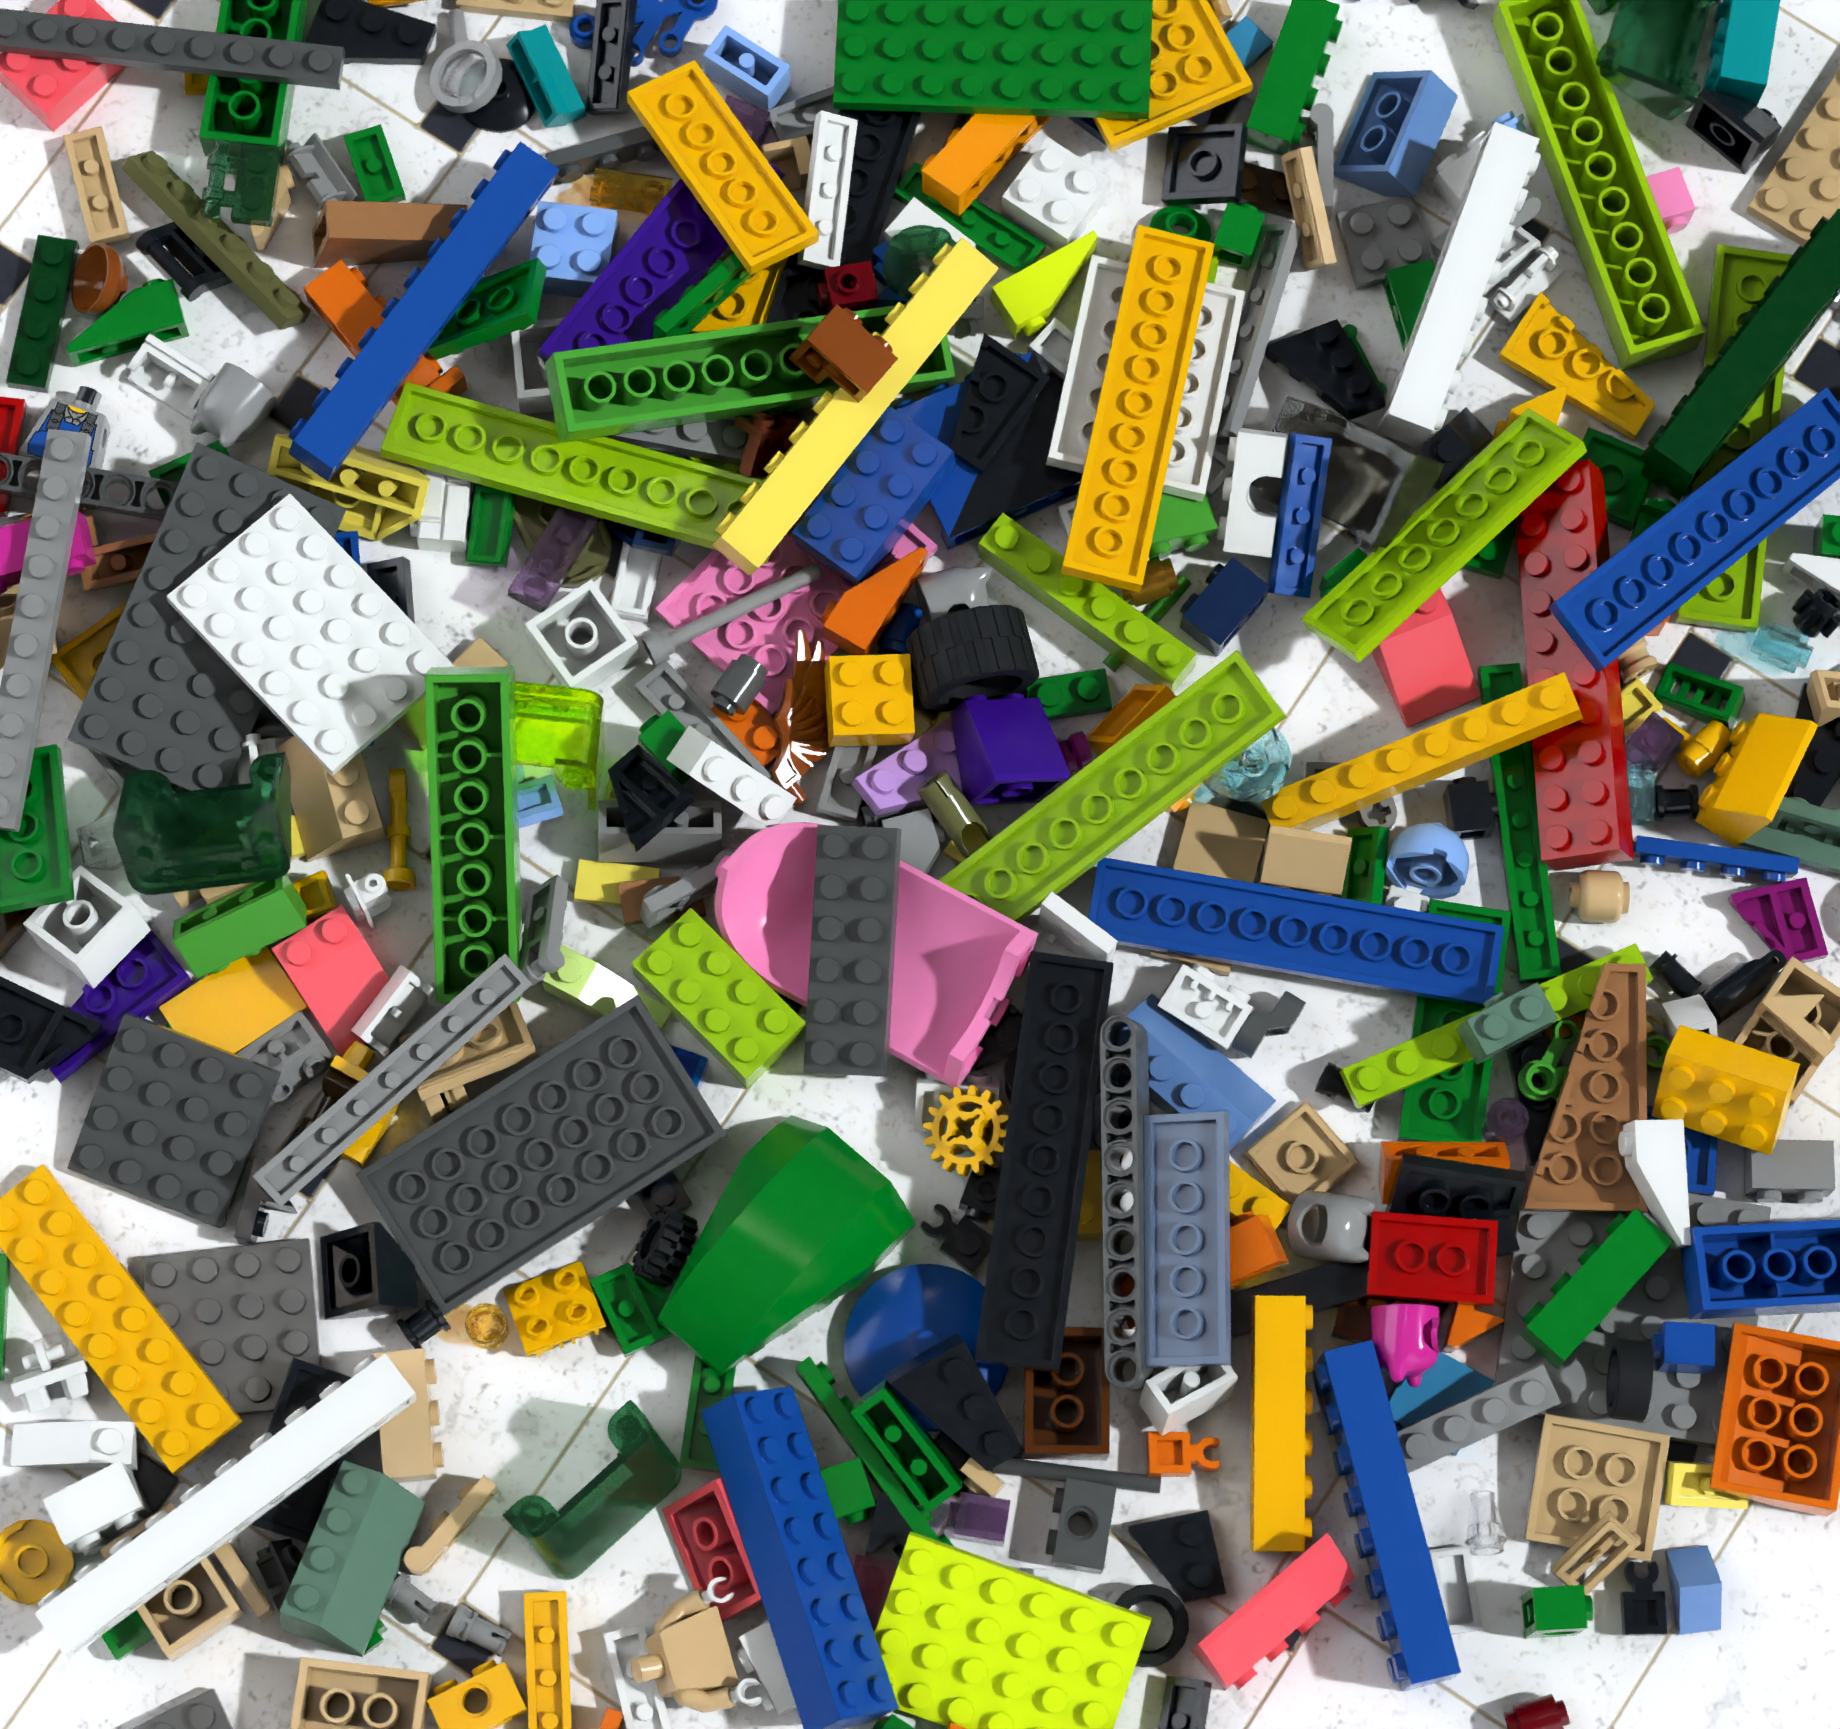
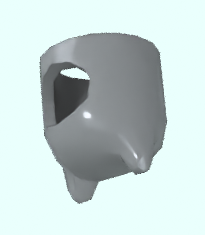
M227 362L200 395L197 414L190 428L191 433L200 435L204 432H209L219 438L220 445L225 448L230 447L235 442H243L254 434L277 404L276 397L254 376L242 368Z
M986 566L975 568L951 567L915 579L916 592L926 623L955 611L978 606L997 605V601L989 599L986 582L992 576V569Z
M1311 1190L1302 1192L1295 1199L1288 1218L1290 1247L1301 1258L1346 1263H1361L1368 1260L1369 1254L1364 1249L1370 1232L1368 1214L1374 1210L1375 1204L1368 1198ZM1317 1207L1319 1212V1228L1313 1243L1304 1235L1302 1222L1306 1213Z

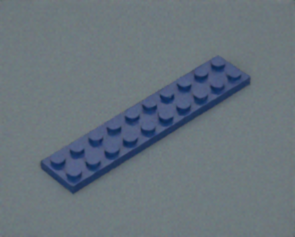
M1827 387L1818 392L1548 606L1549 610L1597 672L1609 665L1840 479L1839 402Z
M1105 857L1097 864L1088 915L1089 920L1116 939L1119 945L1484 1007L1483 1002L1494 996L1505 927Z

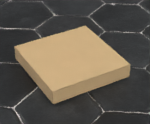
M1307 1100L1243 1153L1244 1157L1275 1193L1291 1206L1295 1199L1304 1191H1329L1360 1164V1161Z

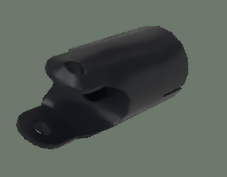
M1773 950L1760 959L1739 964L1700 993L1715 1016L1717 1025H1720L1762 994L1766 985L1771 981L1772 976L1785 966L1786 958L1782 952Z

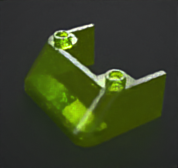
M514 681L517 764L554 768L555 778L567 789H588V810L596 811L605 759L603 698L598 693L588 689Z

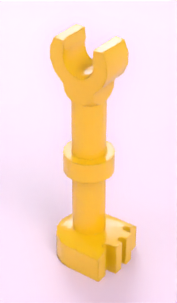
M405 768L389 769L390 825L386 827V838L390 840V868L382 872V877L386 881L388 891L393 890L394 892H399V890L407 891V889L416 890V874L413 870L407 868V840L411 838V827L407 825L408 777Z

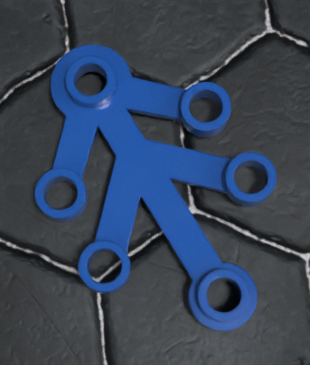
M637 0L635 26L642 25L633 38L632 49L638 50L639 55L631 58V67L639 66L643 62L644 52L665 18L676 15L680 16L672 30H667L659 36L658 44L659 51L665 57L672 58L679 55L682 50V42L695 21H703L712 16L716 11L718 0H704L701 4H695L691 0H666L662 2L659 0ZM580 14L570 22V38L572 43L578 48H592L594 16ZM582 24L592 26L588 32L578 30V27ZM670 39L677 42L674 48H666L663 44Z

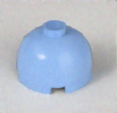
M1422 823L1408 827L1395 838L1390 849L1385 871L1388 879L1397 887L1406 889L1407 885L1423 889L1420 894L1430 897V899H1444L1457 895L1460 892L1461 886H1465L1469 870V855L1464 841L1455 832L1440 823Z

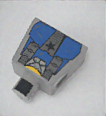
M80 386L73 404L53 398L21 446V455L43 459L48 429L88 433L92 440L87 467L102 469L110 434V425L106 416L96 412L102 394L90 387ZM84 478L83 484L89 485L88 481Z

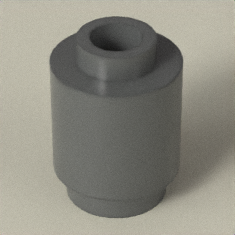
M741 654L737 660L730 662L710 691L711 695L715 698L713 705L728 716H733L735 713L744 715L766 683L764 677L768 673L767 669L754 658Z

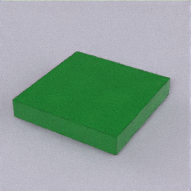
M1588 427L1583 438L1587 452L1577 461L1589 459L1603 472L1607 521L1631 531L1652 483L1640 474L1646 463L1641 458L1645 450Z

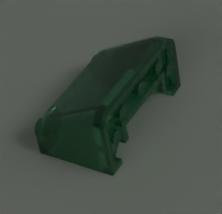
M1619 0L1607 43L1601 47L1596 59V65L1600 66L1599 74L1654 115L1668 121L1673 120L1697 102L1701 86L1693 83L1696 81L1698 74L1692 72L1709 9L1716 5L1718 0Z
M286 752L266 754L253 760L249 770L251 782L249 784L174 793L170 781L160 772L155 770L126 772L112 834L132 888L145 895H157L269 881L285 876L290 869L292 859L291 770Z
M631 1399L612 1416L607 1428L609 1439L619 1451L617 1458L557 1511L543 1497L529 1495L518 1500L502 1515L509 1528L557 1579L566 1581L580 1576L674 1491L680 1483L682 1471L679 1461L644 1413Z

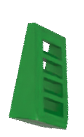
M1668 662L1653 694L1660 703L1706 724L1712 720L1719 721L1730 732L1745 702L1743 687ZM1676 679L1684 680L1677 695L1671 694L1670 692ZM1692 685H1694L1698 689L1693 699H1686ZM1709 692L1713 696L1709 705L1706 706L1702 703ZM1722 700H1727L1728 702L1724 710H1718Z

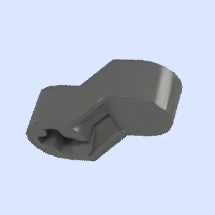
M1285 991L1272 1012L1248 1016L1231 1047L1252 1058L1265 1037L1289 1033L1306 1002Z

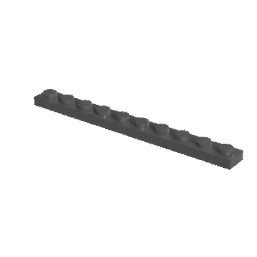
M0 8V52L340 90L345 60V49L340 46Z

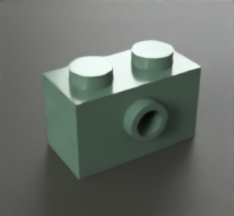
M1536 982L1509 997L1503 991L1483 1002L1486 1009L1467 1018L1457 1028V1031L1476 1065L1547 1029L1558 1017L1539 983Z

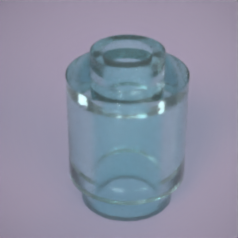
M1762 622L1750 651L1758 654V659L1794 674L1797 667L1805 669L1814 647L1807 645L1809 636L1776 622H1773L1772 625Z
M1628 764L1627 779L1632 826L1652 823V814L1656 812L1655 774L1652 771L1646 770V765Z

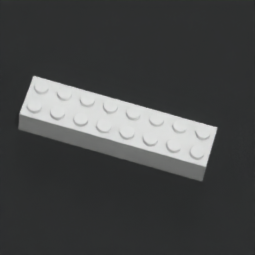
M1494 122L1482 141L1386 400V407L1382 411L1375 432L1420 449L1427 438L1432 439L1437 431L1441 430L1448 413V408L1442 405L1448 402L1451 394H1454L1462 374L1461 371L1456 370V367L1461 366L1464 357L1467 358L1475 339V335L1470 334L1469 331L1474 330L1477 321L1481 320L1489 299L1482 296L1487 294L1490 285H1493L1496 281L1502 262L1496 259H1500L1504 248L1507 249L1515 226L1509 223H1513L1517 212L1520 213L1526 200L1528 190L1522 187H1526L1530 176L1533 177L1542 154L1535 151L1540 138Z

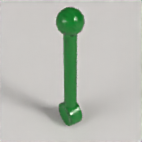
M1351 324L1345 325L1343 330L1385 395L1387 391L1386 385L1379 382L1356 338L1357 328Z

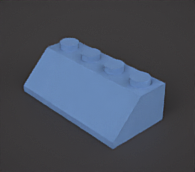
M1149 995L1126 1015V1017L1143 1025L1147 1031L1149 1100L1166 1114L1225 1111L1229 1113L1230 1154L1274 1105L1276 1100L1193 1028L1159 1008L1157 1005L1160 1000L1155 995ZM1129 1026L1124 1027L1118 1033L1117 1041L1119 1046L1126 1044L1130 1039L1131 1031ZM1125 1068L1120 1072L1126 1080H1131L1130 1068Z

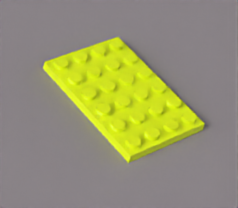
M910 1531L874 1635L893 1688L898 1709L943 1726H947V1723L951 1722L967 1729H1113L1152 1617Z

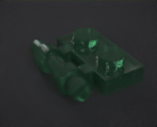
M215 140L213 153L208 155L207 169L210 170L208 186L203 188L201 200L205 203L203 216L212 220L219 219L220 208L227 207L232 208V223L272 227L282 160L281 147L241 143L239 158L228 156L229 142ZM225 174L237 175L234 191L223 189Z

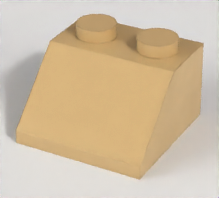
M1270 825L1263 845L1258 884L1340 898L1352 837Z

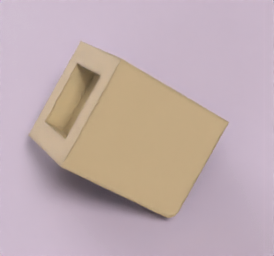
M807 136L761 146V153L766 160L785 174L782 182L789 192L806 189L811 155Z

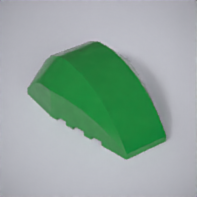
M791 1115L763 1136L741 1159L684 1265L657 1321L721 1376L764 1348L767 1343L781 1334H786L801 1321L815 1312H820L846 1292H851L860 1286L915 1227L916 1222L891 1181L830 1128Z

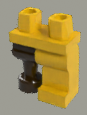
M355 1041L342 1058L338 1055L335 1056L330 1065L331 1068L322 1081L324 1096L313 1119L304 1117L297 1129L298 1132L302 1133L369 1074L366 1070L376 1055L375 1051ZM403 1100L340 1156L363 1169L366 1168Z

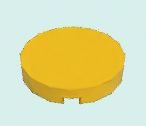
M38 1519L19 1520L1 1532L0 1591L9 1599L26 1605L38 1604L42 1598L53 1590L59 1588L63 1591L70 1583L75 1568V1555L73 1551L64 1546L54 1524Z

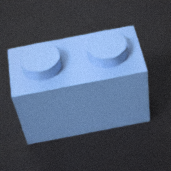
M727 25L722 28L703 54L705 75L766 114L767 110L776 106L791 85L790 65Z

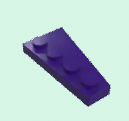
M152 930L94 989L86 984L82 988L84 993L71 1008L67 1007L100 1023L103 1030L100 1035L50 1069L60 1083L114 1042L124 1013L129 1012L145 1019L158 1009L159 1006L166 1003L193 982Z

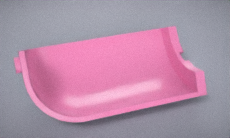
M793 822L771 826L755 833L742 843L731 856L725 855L721 859L715 871L718 883L714 908L716 921L724 941L773 990L807 1008L818 825L823 824ZM901 860L899 866L889 1053L952 1088L959 1087L984 1052V1049L978 1044L989 1026L992 1025L998 1028L1012 1002V999L1006 997V994L1014 976L1016 975L1019 978L1024 976L1038 933Z

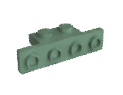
M1784 797L1772 822L1739 845L1765 853L1799 857V863L1840 874V809H1826L1812 805L1799 797Z

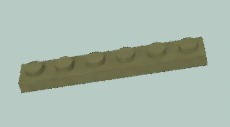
M152 150L127 158L121 169L280 330L305 322L311 310L301 301L299 295L294 290L288 288L277 277L273 269L247 246L246 241L236 235L221 220L220 215L202 201L191 185L183 181L168 166L163 157Z

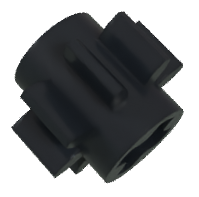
M1806 589L1791 607L1797 613L1793 617L1795 626L1810 638H1816L1820 632L1828 638L1840 625V615L1838 614L1840 611V601L1825 589H1818L1815 594Z

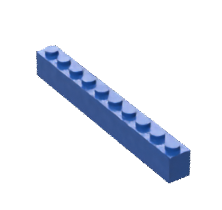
M521 141L512 152L507 149L503 151L493 166V169L497 172L490 182L485 178L481 180L471 195V198L475 201L468 211L462 207L459 209L448 226L452 229V232L446 240H443L441 237L437 238L426 254L430 261L424 269L421 270L416 267L411 272L403 285L408 289L400 300L394 296L381 313V317L385 319L377 330L372 326L367 330L358 344V347L362 350L354 360L349 356L345 359L335 374V377L339 380L332 390L324 387L312 404L316 411L307 421L302 417L290 432L288 437L293 441L288 454L329 482L537 206L538 201L543 198L554 183L559 168Z

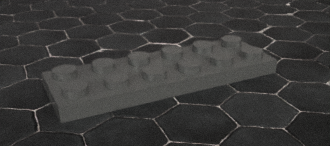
M818 825L804 1073L888 1076L902 829Z

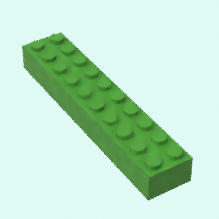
M894 306L853 312L858 315L862 321V326L869 333L873 334L876 331L881 335L889 326L884 319ZM826 315L555 352L544 365L559 443L749 416L754 412L770 413L812 407L827 390L833 395L839 388V385L829 376L818 385L795 365L789 357ZM947 334L899 394L934 389L942 384H948L956 377Z

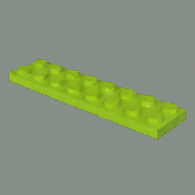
M1528 408L1301 618L1305 628L1359 664L1587 452L1583 440Z

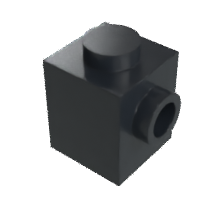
M1461 777L1453 780L1452 784L1447 785L1443 794L1448 829L1455 832L1462 840L1490 838L1495 828L1494 817L1499 814L1496 792L1490 793L1488 780L1477 781L1476 777Z

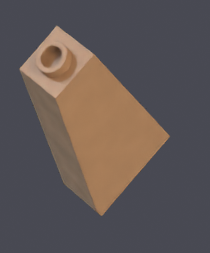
M326 200L312 229L314 268H330L339 260H342L346 266L428 260L429 258L426 257V254L438 237L446 240L452 232V229L448 227L451 220L461 207L468 211L467 205Z

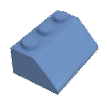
M1432 70L1373 72L1335 160L1334 176L1385 197H1415L1458 95Z

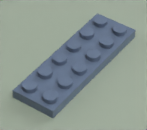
M1225 1111L1144 1115L1145 1367L1148 1368L1231 1365L1229 1113Z

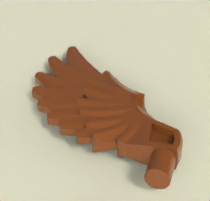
M804 630L796 631L792 678L784 680L782 701L779 710L772 719L777 728L780 742L778 756L770 770V774L774 783L797 798L793 806L799 805L807 798L796 781L813 767V762L825 758L826 752L833 749L828 744L824 643L822 640L815 641L811 653Z

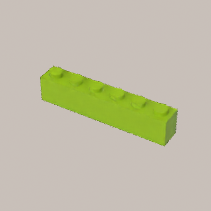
M1002 513L979 541L978 554L981 560L1106 651L1117 656L1124 664L1153 685H1167L1174 693L1195 667L1197 654L1195 651L1101 583L1061 574L1064 556L1006 514Z

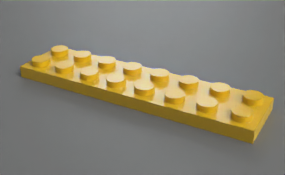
M40 1165L0 1198L1 1249L124 1411L136 1423L137 1428L172 1474L179 1475L243 1422L46 1165Z

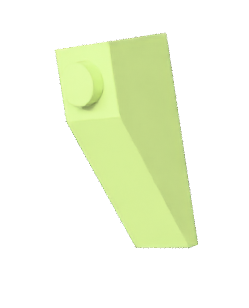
M564 945L560 946L565 964L554 973H545V977L542 980L544 991L597 1019H600L634 996L639 995L660 1030H663L671 1015L668 1007L599 963Z

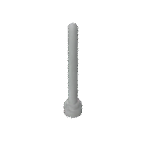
M812 564L668 634L666 631L658 633L655 630L641 637L646 652L654 666L670 660L669 655L675 653L676 647L820 579L823 569L818 564Z

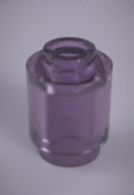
M1502 1098L1495 1101L1485 1114L1483 1132L1487 1139L1491 1142H1505L1506 1146L1515 1143L1524 1133L1529 1123L1526 1107L1514 1098ZM1501 1116L1508 1117L1513 1124L1504 1123Z

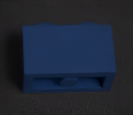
M1234 557L1225 566L1220 563L1216 565L1205 580V583L1208 584L1206 589L1200 596L1193 593L1180 609V612L1183 614L1180 628L1216 657L1264 603L1270 590V585Z

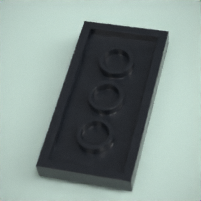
M293 1357L267 1432H271L274 1436L287 1426L284 1421L294 1411L303 1406L309 1410L321 1401L319 1395L324 1389L336 1381H340L343 1385L352 1377ZM351 1450L251 1525L308 1543L343 1460L348 1461Z

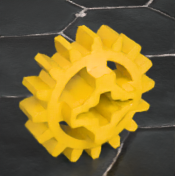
M970 1085L967 1095L959 1087H954V1098L949 1099L941 1094L938 1096L942 1104L941 1108L929 1107L928 1111L934 1116L933 1122L923 1123V1128L932 1132V1136L923 1140L924 1145L929 1148H936L930 1157L937 1163L943 1161L942 1168L951 1173L957 1167V1173L962 1177H967L970 1168H972L975 1174L982 1176L984 1175L983 1165L987 1163L996 1169L999 1165L995 1156L998 1153L1001 1155L1004 1153L1005 1127L1008 1124L1009 1115L1001 1114L1005 1111L1007 1105L1001 1100L993 1103L995 1094L987 1089L980 1096V1089L974 1085ZM977 1105L982 1108H976L972 1112L963 1111L961 1107ZM948 1120L947 1131L944 1134L945 1125ZM970 1124L972 1125L970 1130L973 1135L967 1139L965 1137L967 1132L964 1128ZM993 1129V1136L989 1143L990 1132ZM964 1151H973L976 1156L968 1158L954 1155L957 1153L961 1155Z

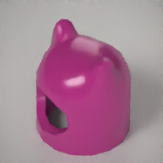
M1390 1304L1371 1308V1340L1374 1343L1380 1368L1390 1373L1392 1381L1399 1383L1405 1377L1408 1385L1416 1388L1420 1386L1423 1373L1437 1362L1439 1355L1437 1340L1439 1308L1437 1306Z

